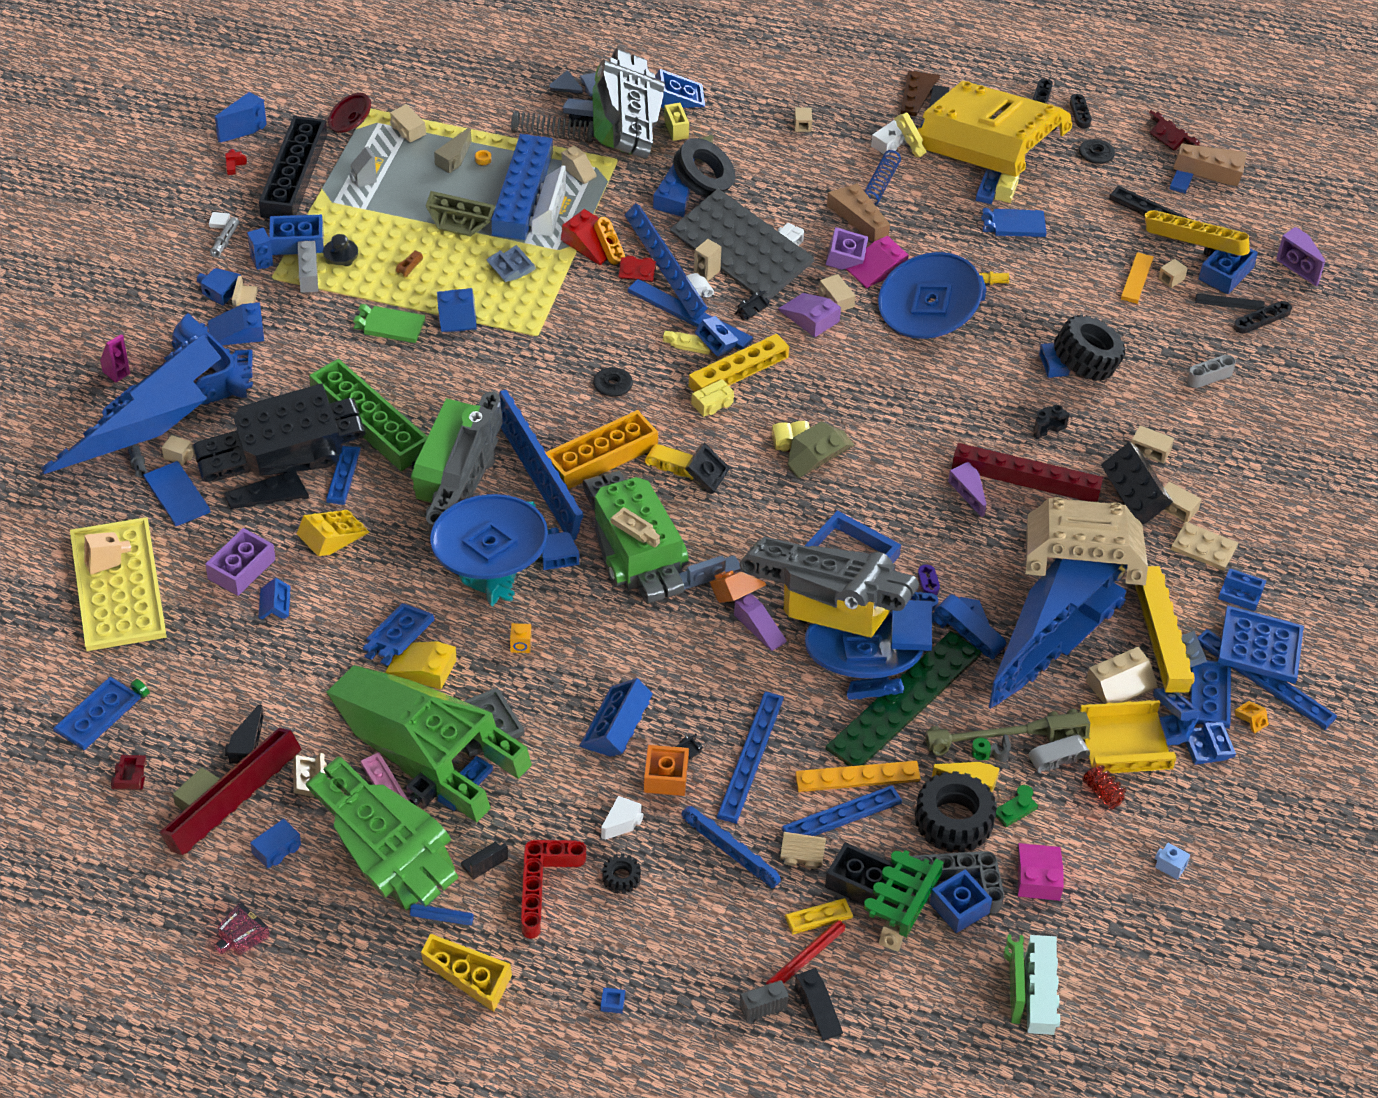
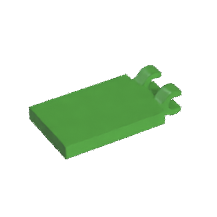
M360 304L358 310L361 312L353 320L355 323L354 329L364 330L366 335L416 343L425 322V315L374 306L371 309L365 304Z
M1008 934L1004 958L1010 963L1011 1023L1020 1024L1025 1005L1024 937L1020 935L1019 941L1013 942L1011 934Z

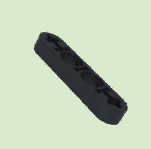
M1279 301L1240 317L1234 323V330L1240 334H1245L1287 317L1291 313L1292 305L1286 301ZM1266 314H1272L1273 317L1267 316ZM1252 319H1257L1260 322H1254Z

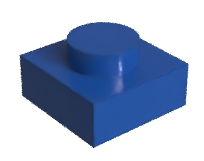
M603 988L601 1011L623 1014L625 990Z

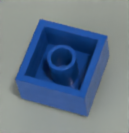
M965 869L933 888L929 904L952 930L958 933L990 913L992 898Z

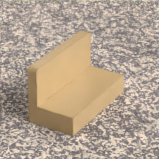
M242 276L237 278L232 297L233 308L241 304L255 303L258 291L257 286H243Z

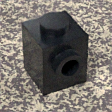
M421 772L406 786L408 800L422 809L437 796L436 784Z

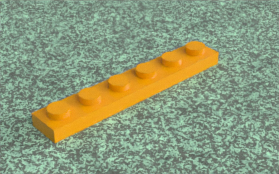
M917 761L795 772L798 792L920 782L921 779Z

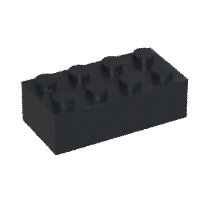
M1128 442L1101 464L1127 508L1142 524L1150 521L1173 503V500L1141 450L1131 442Z
M845 842L826 873L825 888L864 905L865 900L868 898L878 899V896L873 893L875 883L882 882L886 884L887 881L882 878L883 868L887 866L895 868L896 865ZM904 868L901 869L902 872L908 875H911L913 877H915L916 875L915 873L908 871ZM896 884L892 885V887L895 889H898L905 893L907 892V889L902 888ZM884 899V904L896 909L898 908V905Z

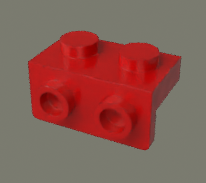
M634 256L621 257L618 277L621 279H640L641 281L653 282L656 261L646 257L643 259H636Z

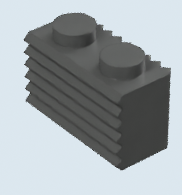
M780 980L740 993L739 1006L746 1021L750 1022V1020H758V1018L770 1016V1014L775 1012H782L783 1009L787 1010L789 995L783 982Z

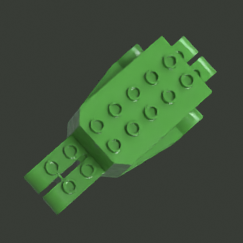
M336 757L323 768L327 776L320 771L305 784L309 791L335 816L334 828L346 850L351 854L365 878L384 898L390 894L406 911L411 908L412 904H416L418 901L426 907L441 894L436 886L445 891L459 878L445 848L451 841V838L439 822L385 785H369L342 757Z

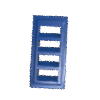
M235 350L234 362L238 366L247 365V369H251V374L242 377V379L252 378L253 350ZM238 355H248V358H238L240 357Z

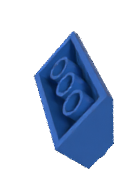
M638 678L611 686L579 746L609 757L621 755L626 750V745L633 736L636 725L641 721L642 714L648 707L653 693Z

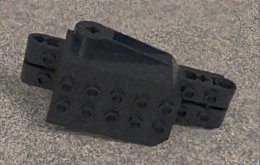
M323 383L240 406L233 417L236 431L198 441L192 445V449L198 463L197 466L202 481L214 482L248 472L265 476L327 468L339 461L338 453H342V443L359 439L366 432L361 417H359L360 414L355 400L348 398L329 404Z

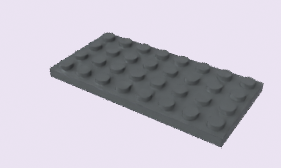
M719 188L670 228V233L693 250L707 239L720 245V270L753 294L756 292L759 294L765 290L763 297L771 300L814 262L812 255Z

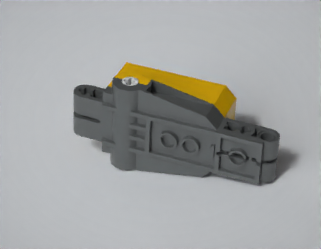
M764 536L762 539L757 540L740 561V568L744 573L756 576L757 578L772 580L776 583H784L783 610L788 617L872 638L891 610L901 611L905 608L919 587V582L914 576L895 571V565H893L891 559L881 552L868 554L819 546L807 547Z

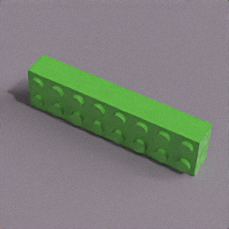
M339 358L309 375L310 386L323 383L329 404L348 398L355 400L360 414L359 417H361L366 432L363 438L400 471L408 468L413 461L417 460L427 436Z

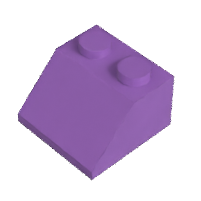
M835 227L830 240L825 265L843 270L862 264L864 262L868 237Z

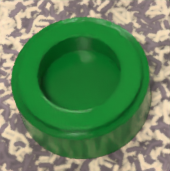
M136 678L131 683L132 690L138 693L141 698H145L150 694L148 688L139 679Z

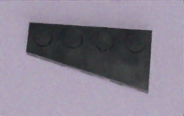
M293 471L224 492V497L229 507L236 509L263 503L273 504L278 501L287 502L300 498L309 499V494L297 472Z

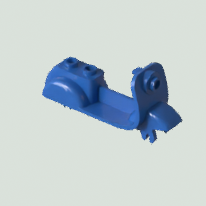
M187 313L173 331V341H171L173 348L177 350L178 346L186 340L188 341L194 335L199 337L203 334L222 357L211 366L216 373L203 376L195 383L207 397V400L202 404L215 402L231 395L247 398L246 389L251 388L253 382H249V378L242 379V377L250 375L251 369H247V365L238 366L234 362L235 354H230V350L228 348L225 349L208 332V327H205L204 323L199 324Z

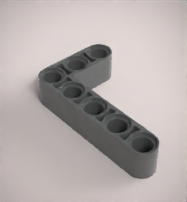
M980 851L912 856L921 861L927 859L930 861V865H933L935 859L943 861V867L945 868L942 869V874L938 881L948 880L966 869L974 879H978V884L994 900L991 904L990 913H997L1001 910L1004 891L997 858L992 852Z

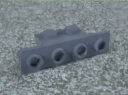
M722 555L688 566L687 571L679 573L683 581L684 590L714 580L715 575L721 572L733 570L735 573L742 570L735 556L724 558Z

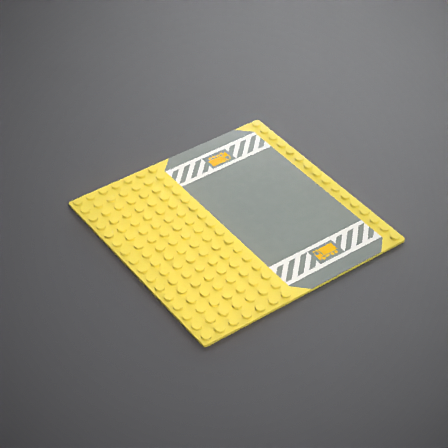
M370 109L368 117L355 129L307 214H322L324 247L336 234L346 235L348 240L353 241L358 247V256L350 266L328 264L323 253H317L318 289L439 315L437 292L472 288L475 298L477 324L538 336L577 250L561 241L562 225L583 209L592 214L595 213L618 160L584 152L596 173V178L586 184H583L566 171V193L553 236L532 234L531 226L529 227L526 240L492 236V224L490 222L470 237L437 228L426 208L430 191L496 206L518 139L471 129L472 142L461 166L448 173L435 165L434 152L467 128L422 119L425 122L426 135L409 143L405 138L401 137L396 129L392 128L390 112ZM368 146L375 156L377 182L358 188L349 176L351 164L361 151ZM553 146V155L546 176L562 166L561 152L565 151L566 148ZM480 150L489 151L492 158L491 163L488 165H478L475 162V153ZM517 245L535 265L536 269L521 278L505 282L486 259L500 250L505 253ZM414 250L422 253L423 260L407 277H404L402 273H396L397 265L404 261ZM298 254L284 255L272 278L300 285Z

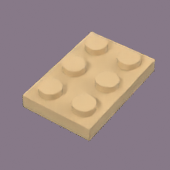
M1185 522L1171 550L1225 571L1238 547V542Z

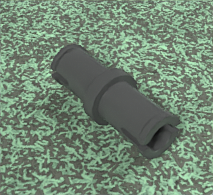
M132 445V449L131 447L128 448L131 458L130 464L135 470L136 477L143 478L142 472L144 474L148 473L145 467V458L141 455L139 446Z

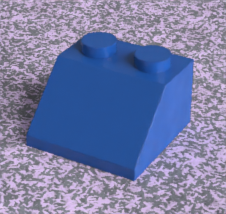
M472 288L437 292L441 332L477 329L475 298Z

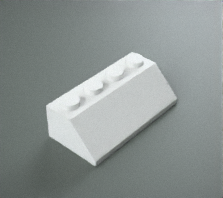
M561 166L545 177L544 183H541L540 194H537L536 199L537 205H534L533 208L534 216L530 217L529 226L532 227V234L553 236L566 193V166Z

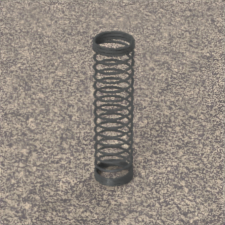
M515 110L512 114L511 130L520 132V130L518 131L520 112ZM525 112L522 113L521 129L523 133H525V131H523ZM530 113L527 114L526 129L528 134L531 133V131H528ZM533 113L531 129L532 133L536 134V132L534 133L533 131L535 121V113ZM538 114V117H537V128H536V129H537L538 135H541V133L539 134V131H538V127H539V123H540V114ZM543 115L542 134L546 136L544 134L545 115ZM550 115L548 116L547 133L549 137L551 136L549 135V126L551 119ZM555 116L553 117L552 133L554 137H556V135H554V127L556 122ZM559 117V119H558V128H557V133H558V137H559V138L562 137V135H561V136L559 135L561 117ZM564 118V120H563V131H562V134H563L564 139L567 138V136L565 137V135H564V130H565V125H566V118ZM570 118V119H569V122H568V133H567V135H568L569 139L571 140L572 137L570 138V132H569V131H570V127H571V118ZM575 119V120H574V125H573V135H572V136L574 137V140H577V138L575 139V128H576V119ZM582 120L579 121L578 136H577V137H579V140H580V141H582V139H580V130H581ZM585 120L583 132L585 142L588 141L592 143V137L594 138L593 121L589 122L586 140L585 132L587 121Z

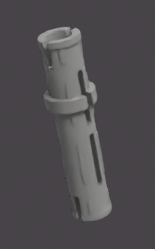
M231 217L220 236L216 237L215 244L210 250V254L213 257L218 258L224 248H227L228 241L240 224L237 218Z

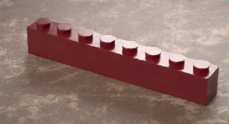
M962 443L957 444L952 463V469L969 462L982 477L1088 502H1098L1104 478Z
M279 727L163 828L159 833L170 851L180 855L188 853L199 840L204 839L208 832L220 825L226 816L233 813L244 800L249 799L252 793L259 787L265 785L267 780L278 773L288 761L293 760L296 754L302 750L293 732Z

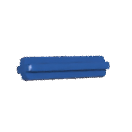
M412 904L410 908V915L413 917L469 926L472 925L474 920V914L470 912L432 906L425 907L420 904Z

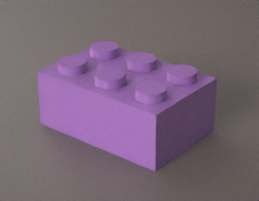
M242 528L205 564L208 580L239 596L276 560L274 545Z

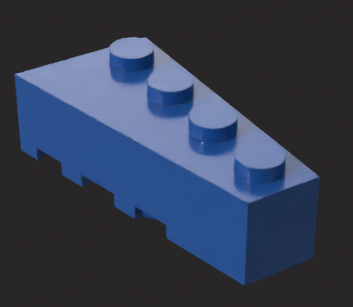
M674 164L653 195V209L685 217L690 189L678 177Z

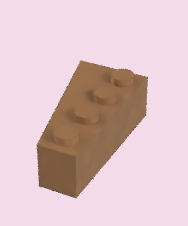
M1181 144L1173 169L1192 173L1193 175L1220 183L1238 186L1244 171L1247 152Z
M858 183L828 192L827 207L834 210L839 217H843L848 221V224L857 228L871 242L887 235L889 236V222Z

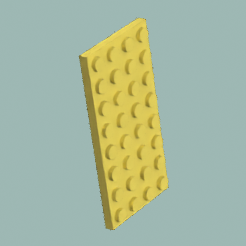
M148 517L70 530L86 651L167 638ZM114 532L120 542L127 540L130 542L131 552L121 554V563L118 566L90 575L84 563L85 535Z

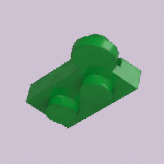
M1019 786L1015 798L997 807L995 817L1005 828L1038 809V804L1032 799L1033 789L1030 786Z

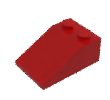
M583 209L562 225L561 241L596 264L601 265L608 259L594 228V224L599 218ZM606 238L609 244H613L610 238Z

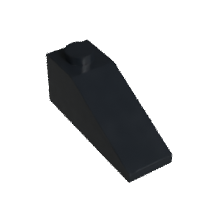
M258 704L231 735L230 743L225 746V756H228L229 764H238L258 746L264 719L262 705Z
M813 968L797 974L794 988L822 1040L825 1041L843 1034L826 985L817 969Z

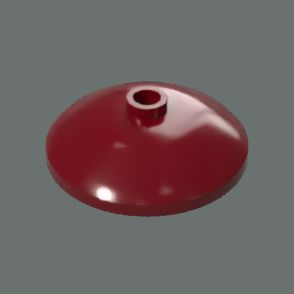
M354 93L339 101L328 117V125L331 130L336 133H345L360 126L370 113V98L365 93Z

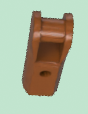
M414 250L404 261L397 265L396 273H402L404 277H407L423 260L422 253Z

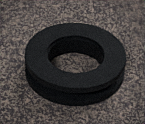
M700 138L688 139L674 155L673 164L678 177L691 191L702 197L707 198L718 188L726 193L735 182V169L731 160L718 146ZM693 158L700 159L708 164L715 173L716 179L704 175L696 167Z

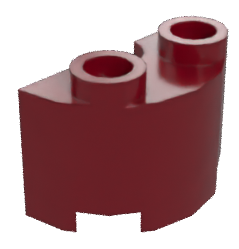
M121 755L119 763L115 765L116 776L111 779V789L143 790L146 777L143 776L144 767L147 765L146 755Z

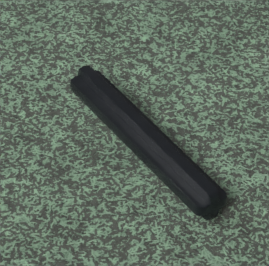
M1197 293L1195 297V303L1249 310H1260L1265 307V302L1260 300Z

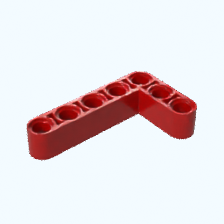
M531 840L526 843L524 849L521 930L524 937L533 939L538 937L541 932L544 867L583 866L586 863V845L583 842L575 840Z

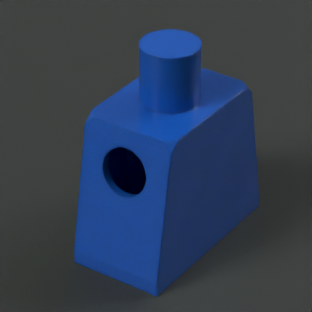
M215 268L208 275L200 273L197 276V283L201 284L203 295L224 306L233 296L237 278L241 274Z
M555 527L549 529L547 544L543 551V570L579 565V551L570 533H560L559 529Z

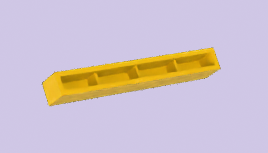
M1148 566L1146 585H1135L1163 686L1165 692H1189L1191 684H1194V673L1190 670V659L1186 657V646L1182 643V633L1177 626V616L1173 613V602L1170 601L1169 589L1165 586V575L1162 574L1160 566Z

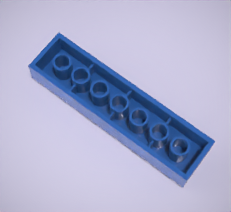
M528 134L519 135L491 219L492 236L526 240L530 227V217L533 216L534 205H537V194H540V185L544 183L553 155V138Z

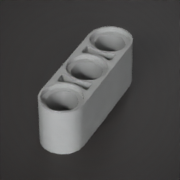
M1223 355L1193 365L1190 368L1187 383L1191 387L1198 388L1228 378L1233 374L1236 360L1233 356Z
M1073 735L1038 746L1029 752L1028 757L1037 772L1041 773L1043 770L1049 771L1059 768V765L1062 764L1068 765L1078 762L1077 760L1081 758L1086 759L1090 755V751L1080 735Z

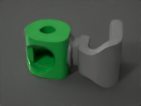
M1004 734L1001 745L1003 746V751H999L997 743L990 745L987 739L976 738L972 744V757L983 761L988 760L993 755L998 761H1007L1011 749L1008 735Z

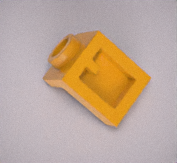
M1248 701L1235 709V716L1249 722L1253 733L1260 731L1269 724L1266 708Z

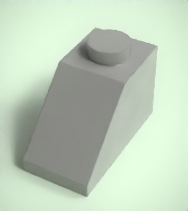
M368 146L361 151L351 164L349 176L358 188L377 182L375 156Z

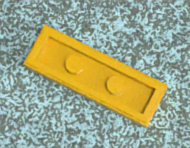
M845 898L785 914V919L792 935L830 925L837 920L844 921L853 918Z

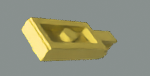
M906 112L895 117L897 127L903 133L905 141L909 144L914 156L919 158L927 153L922 145L923 139L909 114Z
M673 331L664 332L663 341L671 343V346L677 349L710 354L711 350L698 336L680 332L674 333Z

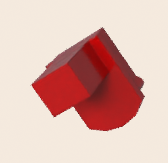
M230 149L228 153H225L228 175L236 174V165L247 164V158L241 151L236 152L234 149Z

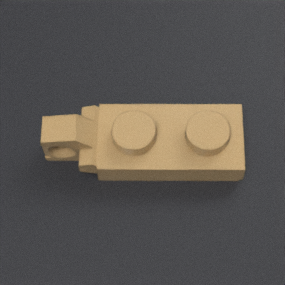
M625 507L610 518L613 525L642 543L647 542L648 545L654 548L660 544V535L653 529V525Z

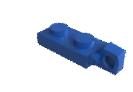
M888 676L850 682L846 695L848 700L881 697L890 694L896 695L903 693L904 686L901 678L888 679Z

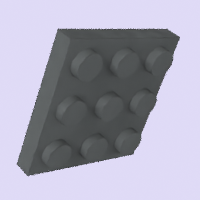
M498 688L464 701L492 712L496 727L514 739L525 735L524 728ZM472 739L464 747L469 758L483 752L481 744L475 739Z

